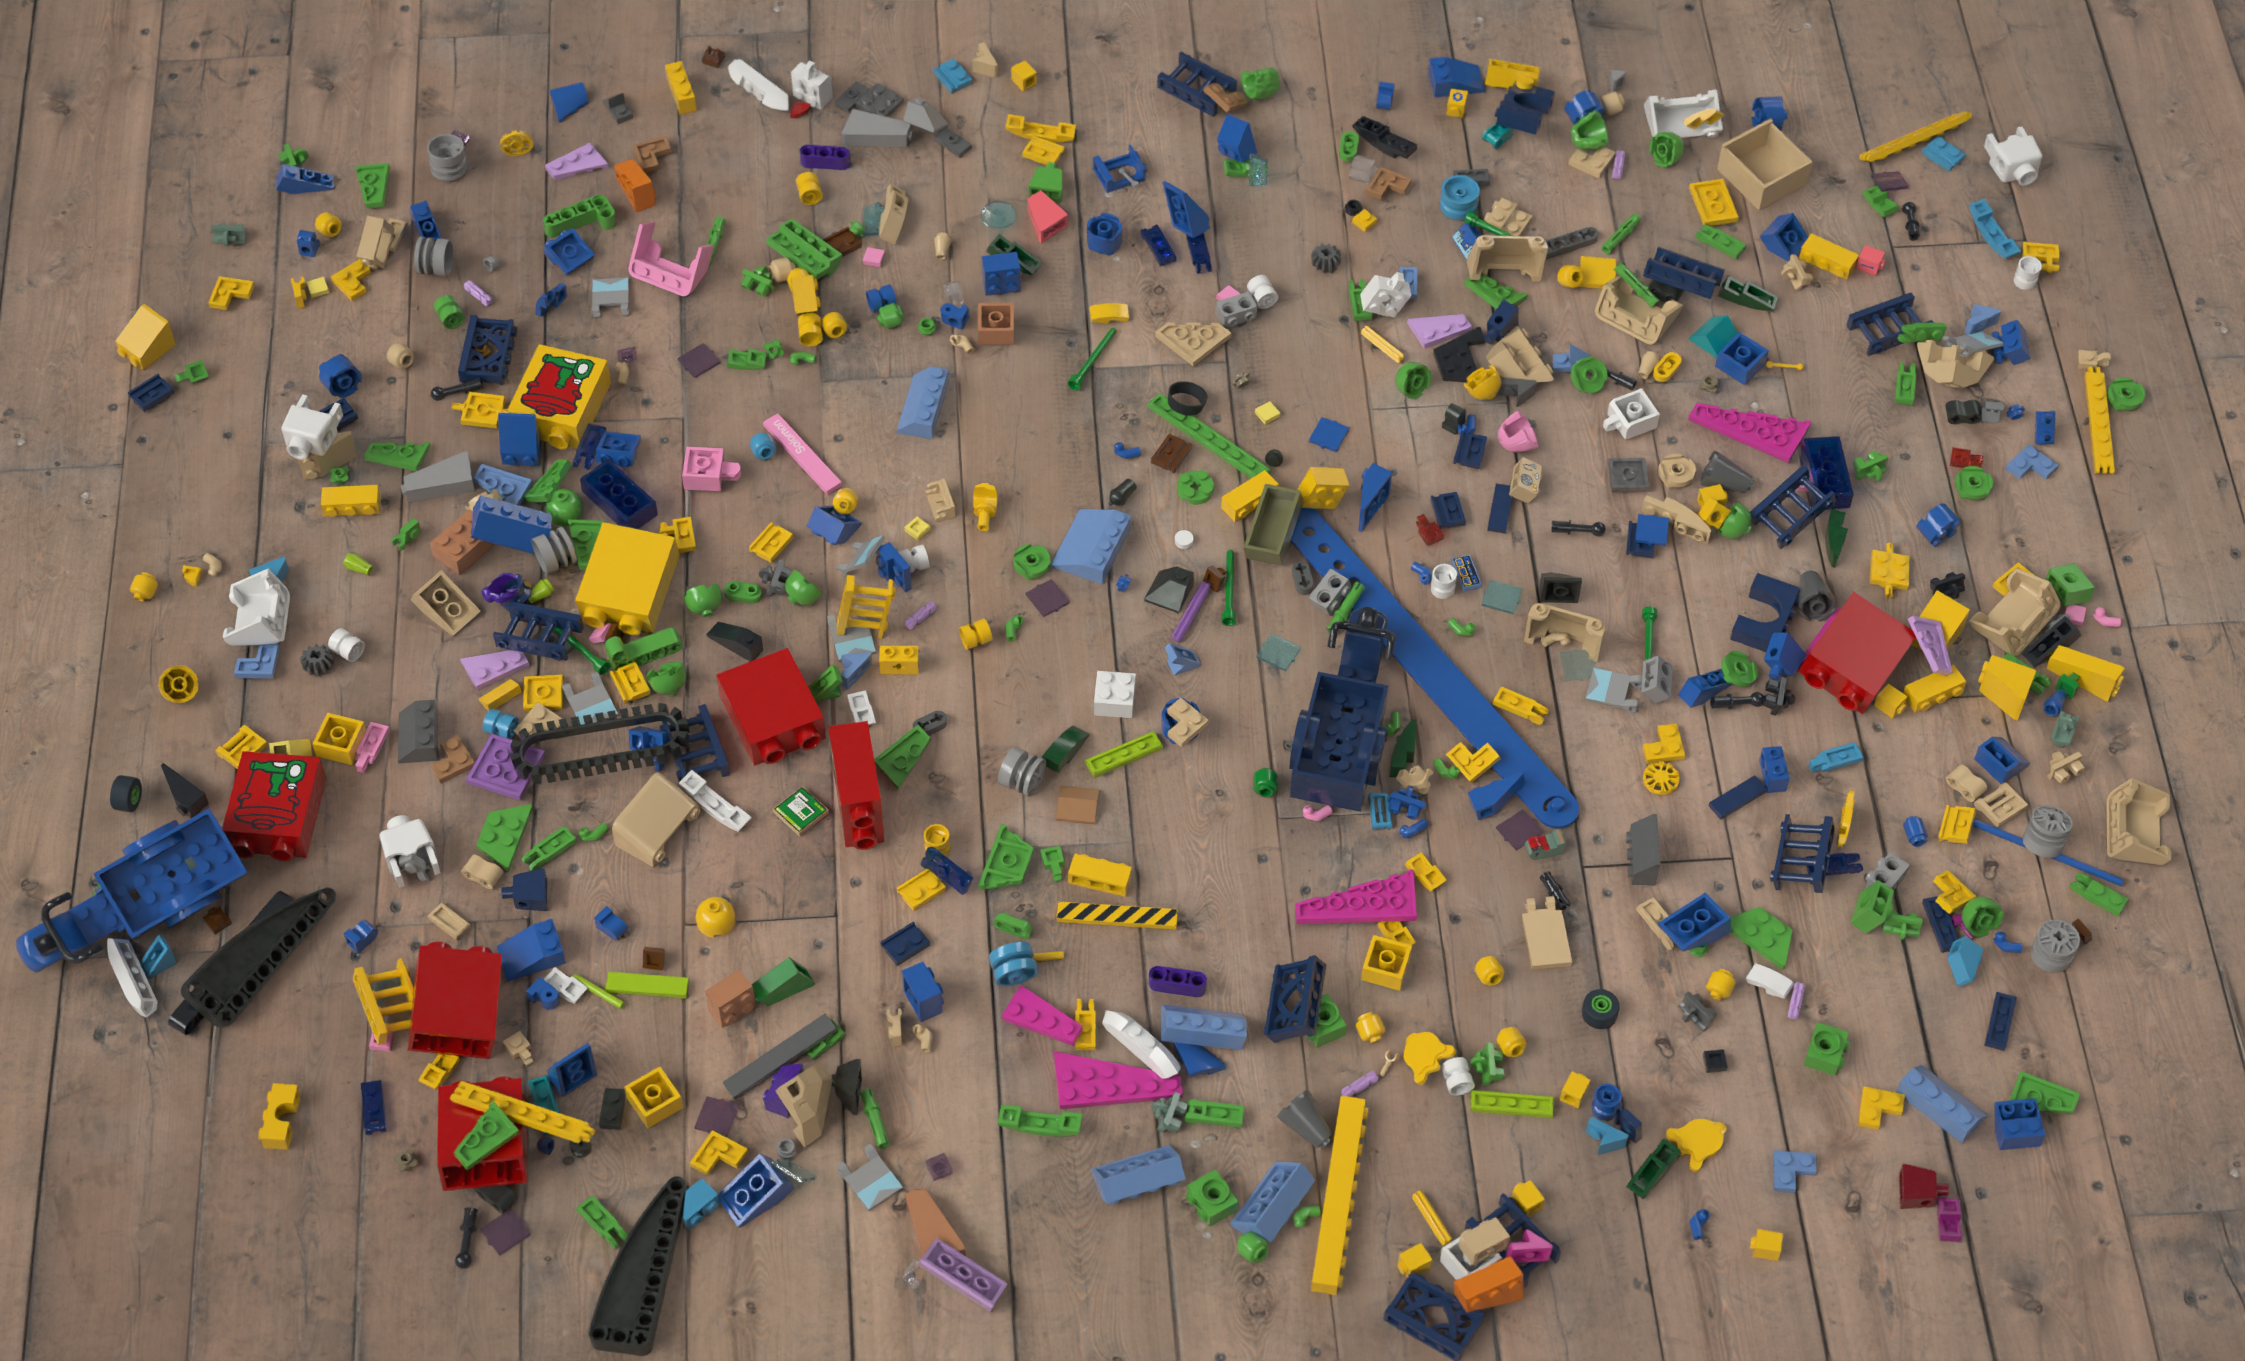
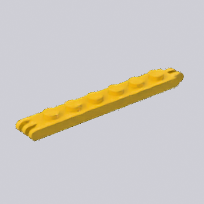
M1964 111L1953 114L1859 155V159L1869 162L1877 159H1886L1891 153L1896 154L1905 147L1916 146L1917 142L1930 140V137L1933 135L1944 134V131L1947 129L1958 128V125L1970 119L1972 114L1971 112Z
M2088 366V372H2085V387L2094 472L2099 474L2101 468L2102 474H2107V468H2109V474H2114L2115 467L2104 373L2100 372V367H2095V372H2093V367Z
M463 1081L455 1089V1094H452L450 1097L451 1101L483 1112H486L489 1109V1105L494 1101L510 1121L576 1143H580L581 1140L589 1142L592 1138L591 1136L595 1134V1130L585 1121Z

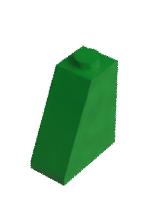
M788 957L751 985L753 986L755 1000L758 1003L762 1002L766 1006H770L814 986L815 982L805 967Z

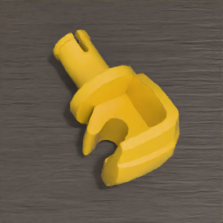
M981 483L974 487V515L979 517L977 527L980 531L989 530L990 518L994 517L997 511V490L995 486L989 483Z

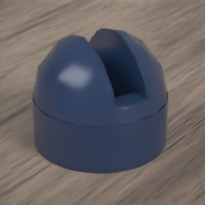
M548 1137L539 1139L537 1142L538 1150L546 1155L552 1153L555 1146L554 1139Z

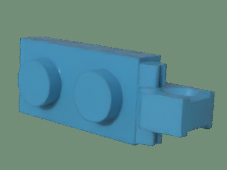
M1856 742L1821 751L1815 759L1810 760L1808 767L1811 772L1820 771L1821 769L1823 772L1863 762L1864 757Z

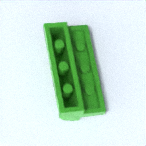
M793 218L781 224L778 232L766 238L767 245L785 258H788L791 262H794L797 267L808 271L809 275H813L814 279H819L824 275L829 278L841 263L842 254Z

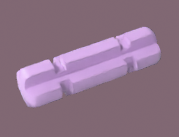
M1618 150L1616 152L1612 174L1613 179L1620 180L1622 177L1625 151Z
M468 280L464 283V288L471 292L470 294L476 299L482 301L481 303L485 306H489L493 302L492 297L475 285L473 281Z
M929 601L925 605L926 607L923 606L912 617L905 620V626L912 630L917 626L916 624H920L930 616L929 613L932 614L937 610L936 604Z
M1796 982L1794 984L1788 1011V1018L1797 1020L1799 1017L1805 990V984Z
M1371 1071L1366 1074V1077L1363 1076L1351 1083L1350 1087L1346 1086L1341 1090L1342 1096L1354 1097L1353 1094L1357 1095L1367 1089L1369 1084H1375L1378 1082L1377 1074Z

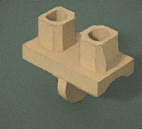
M1791 255L1790 261L1783 266L1784 269L1781 275L1784 279H1790L1795 290H1801L1803 285L1811 283L1813 277L1810 273H1805V262L1798 260L1796 255Z
M2078 751L2068 756L2067 753L2054 752L2052 754L2053 760L2050 761L2051 772L2047 774L2048 779L2052 780L2055 778L2060 784H2063L2070 778L2068 771H2071L2075 776L2081 775L2085 769L2080 761L2082 758L2081 753Z
M1414 766L1410 773L1406 769L1400 770L1396 779L1401 783L1400 788L1406 790L1408 785H1411L1418 794L1424 795L1428 793L1431 786L1430 782H1428V777L1433 774V771L1430 768L1423 770L1419 766Z

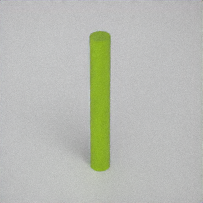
M576 973L572 976L585 985L587 990L617 1008L622 1009L625 1002Z

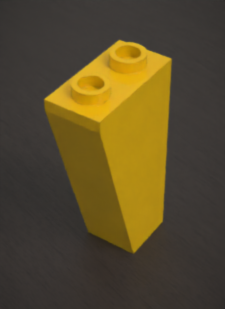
M2061 645L2058 646L2050 657L2046 668L2059 676L2065 674L2069 677L2073 672L2080 676L2076 681L2080 684L2079 687L2106 702L2112 696L2116 697L2120 690L2119 686L2125 678L2122 675L2125 669L2123 666Z

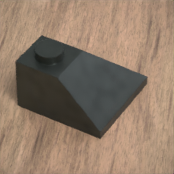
M1178 566L1159 571L1144 601L1179 614L1194 586V572Z
M1541 573L1539 584L1540 602L1578 603L1582 578L1561 573Z
M854 1059L837 1066L836 1074H832L831 1086L835 1088V1095L853 1115H857L863 1080L861 1059Z

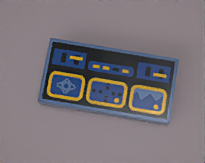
M1465 555L1452 558V565L1457 571V577L1463 592L1481 588V581L1471 556Z

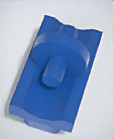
M2036 411L2035 444H2054L2056 411Z
M1408 785L1406 790L1400 788L1398 793L1392 792L1387 798L1389 812L1399 814L1401 807L1408 808L1406 817L1412 820L1417 819L1420 811L1425 808L1426 802L1417 800L1419 794L1413 792V786Z

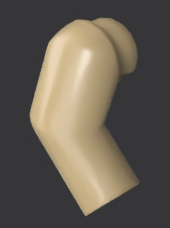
M953 334L950 337L952 345L964 348L967 354H972L975 351L966 336Z
M618 362L616 370L620 373L617 383L626 385L629 376L628 364L626 362Z
M206 553L203 561L210 565L208 573L216 577L222 570V562L213 555Z
M1553 632L1541 638L1544 647L1556 641H1560L1562 646L1571 642L1569 634L1566 632Z
M916 1024L913 1027V1033L921 1041L920 1051L930 1053L933 1035L925 1026Z

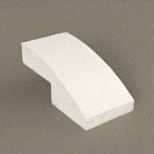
M866 690L848 694L847 699L855 723L868 721V726L876 724Z
M1756 963L1746 977L1747 983L1765 988L1767 994L1785 999L1794 985L1793 981L1782 974Z
M556 967L544 979L557 990L558 996L574 1004L587 990V987L572 976L569 978Z

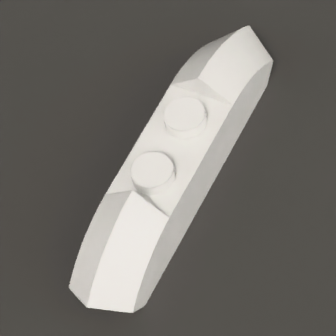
M734 60L728 66L729 74L736 84L744 87L747 92H751L764 105L779 111L789 112L788 94L742 60Z
M108 938V957L127 1000L137 1013L144 1017L150 1016L157 1010L158 1002L130 941Z
M1106 1010L1102 1022L1105 1029L1158 1076L1166 1079L1179 1072L1181 1067L1171 1052L1134 1019L1121 1012Z

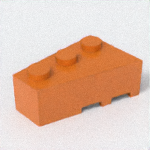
M634 159L614 165L616 179L634 210L639 212L655 206L656 192L652 181L642 170L641 166Z
M1509 1256L1454 1281V1293L1466 1312L1524 1300L1523 1274L1512 1257Z

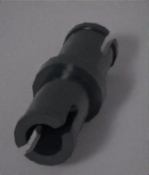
M1550 871L1543 873L1545 877L1541 875L1539 879L1547 888L1548 895L1554 896L1560 910L1567 909L1565 905L1569 907L1571 902L1563 893L1562 886L1557 884Z

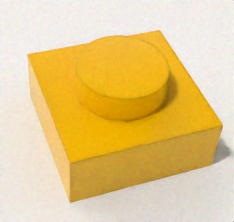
M1364 209L1352 218V223L1366 232L1377 223V218Z

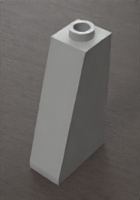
M853 109L841 133L842 145L907 147L909 141L913 140L914 130H912V124L906 121Z
M468 451L404 476V484L401 485L402 494L407 496L408 502L475 491Z

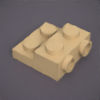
M1501 198L1500 201H1495L1492 206L1493 211L1491 213L1487 212L1484 218L1485 222L1513 236H1521L1532 221V215L1518 210L1516 203Z

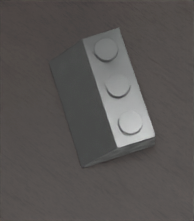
M435 700L415 701L399 713L398 764L438 761V710Z
M1652 814L1632 823L1630 831L1626 832V843H1629L1627 860H1630L1628 877H1631L1632 885H1656L1660 868L1657 814Z

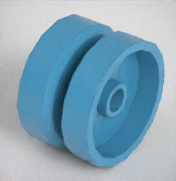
M1463 175L1447 178L1441 188L1439 205L1441 212L1446 217L1454 220H1465L1469 211L1476 213L1480 192L1478 183L1474 179Z
M1014 942L1006 944L989 954L991 967L995 969L994 978L997 985L1013 986L1021 984L1038 974L1039 969L1036 960L1032 959L1034 953L1030 943Z

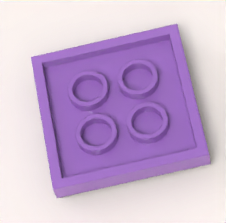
M491 734L466 778L467 784L520 801L532 777L530 773L527 779L524 780L519 777L517 769L514 770L510 754H513L510 747L512 740ZM530 746L525 753L524 759L532 765L540 766L545 756V751Z

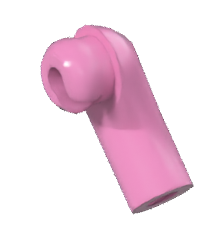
M2098 607L2095 609L2094 619L2102 626L2120 627L2121 618L2106 616L2104 608Z
M1310 805L1303 808V816L1313 821H1321L1333 813L1328 805L1319 811L1313 810V807Z

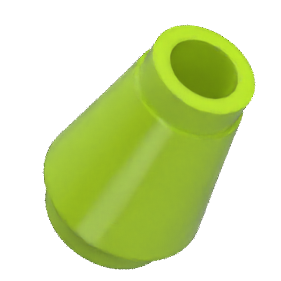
M349 552L343 562V566L347 570L367 576L373 569V566L357 553Z
M547 579L540 580L533 587L528 600L532 604L551 596V593L555 590Z

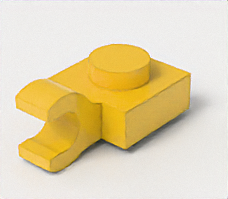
M301 276V281L298 283L294 281V278H291L297 308H305L304 300H307L305 289H303L306 285L304 277Z

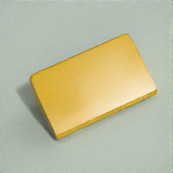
M509 679L478 700L489 711L492 708L500 707L519 695L521 688L518 683Z

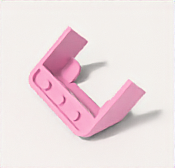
M656 222L640 224L628 268L631 276L680 296L690 295L708 271L714 245L709 244L699 247L696 259L692 261L690 269L660 258L661 245L651 239Z

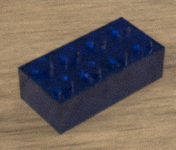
M1840 436L1803 438L1800 455L1803 465L1809 469V480L1825 495L1830 491L1834 492L1836 501L1830 509L1850 508L1854 493ZM1809 491L1812 506L1814 507L1820 500Z
M609 458L580 478L582 493L619 526L639 529L658 515L656 501Z

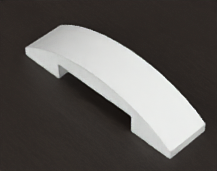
M693 770L679 782V786L690 798L725 826L739 832L751 820L752 817L737 805L733 807L706 785V781Z

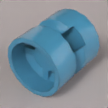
M492 708L484 718L483 731L489 734H498V736L511 740L515 735L514 730L518 726L519 719L517 716L508 713L504 715L502 711Z

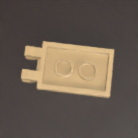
M1554 896L1546 897L1545 909L1537 910L1535 899H1526V913H1523L1521 918L1532 970L1572 966L1562 910L1555 909Z

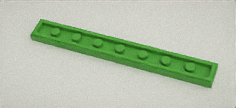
M1161 393L1148 403V408L1249 478H1253L1264 470L1268 474L1271 473L1269 467L1193 415H1182L1172 410L1168 405V398Z

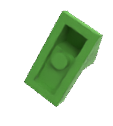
M831 665L808 686L816 702L841 696L839 685L843 680L839 667Z

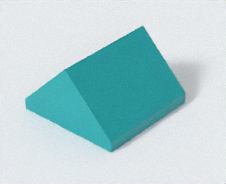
M1728 315L1711 317L1689 337V340L1717 358L1718 352L1738 332Z

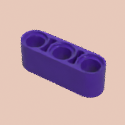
M803 145L799 150L800 162L805 168L846 170L850 167V153L846 147Z
M1154 966L1149 971V987L1156 992L1201 997L1206 993L1207 977L1199 971Z

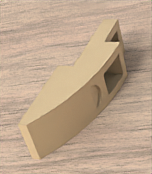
M892 183L887 187L885 210L881 214L879 237L894 245L903 225L908 198L905 196L904 190Z
M1646 495L1641 512L1649 516L1655 515L1657 517L1669 518V523L1674 524L1673 531L1708 544L1711 529L1696 513L1669 497H1666L1663 502Z

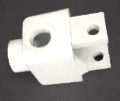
M2017 127L2016 134L2008 136V139L2001 143H1997L1993 134L1987 135L1984 147L1991 157L1989 164L2002 182L2006 183L2017 180L2019 185L2026 186L2037 179L2043 156L2032 135L2028 136L2023 127Z
M302 394L297 405L290 407L281 428L287 452L292 457L300 460L306 459L309 453L323 456L338 435L337 426L343 417L340 404L334 403L329 414L310 410L311 406L308 396Z
M406 815L396 816L389 820L387 823L388 829L382 831L379 836L389 872L394 875L398 887L404 886L400 872L405 870L397 865L398 858L402 856H409L413 853L425 860L426 863L430 862L435 875L440 874L436 849L424 822L421 819L410 821V818Z

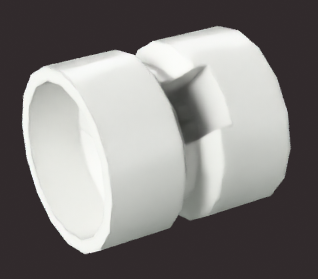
M2026 256L2019 260L2013 280L2020 289L2030 290L2036 286L2042 268L2041 262L2037 258Z
M1258 275L1247 284V289L1259 308L1266 309L1277 302L1278 294L1267 276Z
M923 545L912 547L911 551L908 549L898 551L910 566L911 573L915 569L920 571L929 568V559Z
M1440 564L1434 568L1431 592L1435 597L1447 599L1454 594L1457 571L1454 567L1448 564Z
M339 628L331 635L328 641V648L338 655L340 654L341 657L349 662H355L362 655L365 643L359 638L353 637L345 629Z
M1452 1058L1442 1064L1441 1069L1450 1095H1464L1473 1090L1475 1084L1472 1075L1467 1073L1470 1069L1465 1058Z

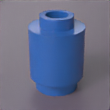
M1917 816L1907 818L1903 823V827L1909 843H1912L1914 847L1927 843L1928 834L1922 818Z

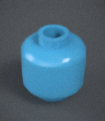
M758 433L750 441V448L754 456L759 460H767L776 452V445L767 433Z

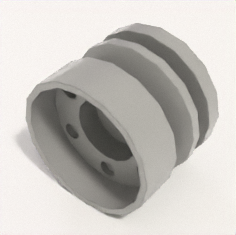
M451 134L439 135L429 141L427 151L432 175L443 181H452L462 177L467 170L463 141Z
M419 237L414 252L416 273L429 275L433 270L436 276H449L454 254L451 239L439 238L434 243V239L431 237L427 239L426 237Z
M563 527L556 529L557 534L551 530L549 532L550 540L544 534L531 539L536 558L546 575L559 570L558 561L564 567H568V561L572 565L577 563L574 545Z
M1016 746L1012 747L1001 765L998 783L1010 789L1016 786L1017 792H1023L1025 796L1030 797L1036 792L1043 779L1046 760L1041 757L1038 758L1034 754L1028 758L1027 751Z
M2043 805L2035 808L2022 837L2023 844L2029 851L2040 857H2057L2062 853L2073 827L2072 819L2065 811L2055 806Z
M2059 919L2043 923L2038 929L2030 953L2033 962L2043 971L2050 973H2059L2068 969L2079 947V933L2074 926Z

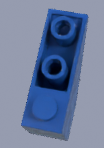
M282 164L276 176L277 191L299 194L334 189L333 175Z
M427 200L411 205L409 212L420 237H426V239L431 237L434 239V243L437 239H442Z
M1722 669L1688 678L1678 696L1692 708L1702 705L1732 684L1724 680V673Z
M1523 771L1512 773L1504 779L1494 780L1486 786L1476 787L1468 792L1470 803L1478 821L1497 814L1525 784Z

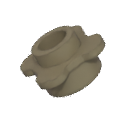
M1242 372L1237 374L1232 385H1236L1238 388L1248 385L1250 383L1248 377L1250 373L1244 374Z
M1707 375L1703 377V382L1699 385V388L1715 393L1717 391L1716 387L1720 385V381L1713 375Z
M407 1149L404 1153L394 1155L399 1171H409L417 1166L418 1161L414 1159V1151L412 1149Z

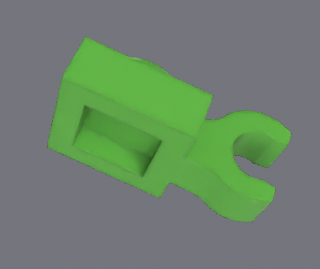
M203 360L184 365L186 371L174 375L177 382L189 378L191 383L209 377Z
M412 518L400 529L401 533L391 539L392 545L395 546L397 543H400L398 545L399 550H404L406 543L409 544L421 533L419 521Z
M1060 846L1041 849L1045 870H1052L1054 882L1062 881L1060 867L1065 865Z

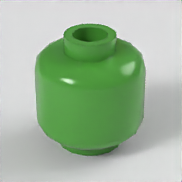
M895 303L881 307L879 309L880 315L877 316L880 325H884L887 329L901 325L905 318L901 306H897Z
M1253 1231L1247 1232L1239 1237L1237 1251L1248 1262H1261L1268 1255V1243Z

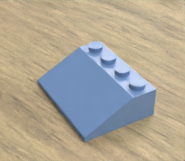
M1079 509L1051 563V567L1103 584L1131 530V515L1117 510Z

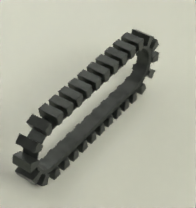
M658 703L659 712L654 713L652 704L643 705L646 713L643 715L641 714L640 707L637 706L631 707L633 712L631 717H629L628 709L625 708L619 709L621 715L619 719H617L616 712L613 710L607 711L609 717L607 721H605L604 714L601 712L595 713L597 720L595 723L592 721L591 714L583 715L585 722L583 725L580 723L579 716L571 717L573 725L571 727L568 726L566 718L559 719L561 727L559 729L556 728L554 720L547 721V731H544L542 722L535 723L536 733L529 735L526 728L519 732L521 742L512 740L510 747L513 754H510L514 770L517 769L519 777L526 780L531 773L533 784H542L541 775H546L548 783L557 782L554 773L559 774L561 781L569 780L566 771H571L573 779L581 778L579 769L582 768L585 777L593 776L591 767L594 766L597 775L605 774L603 765L606 764L610 773L617 772L616 763L620 762L622 771L629 770L628 761L632 760L634 769L641 768L640 759L642 758L645 760L646 767L653 766V756L657 757L658 764L667 763L665 754L671 752L674 758L677 759L682 755L680 745L688 747L690 742L688 733H690L686 717H682L681 710L674 707L669 714L667 704ZM658 721L668 722L676 728L673 739L662 746L543 766L532 765L524 759L527 749L539 741Z

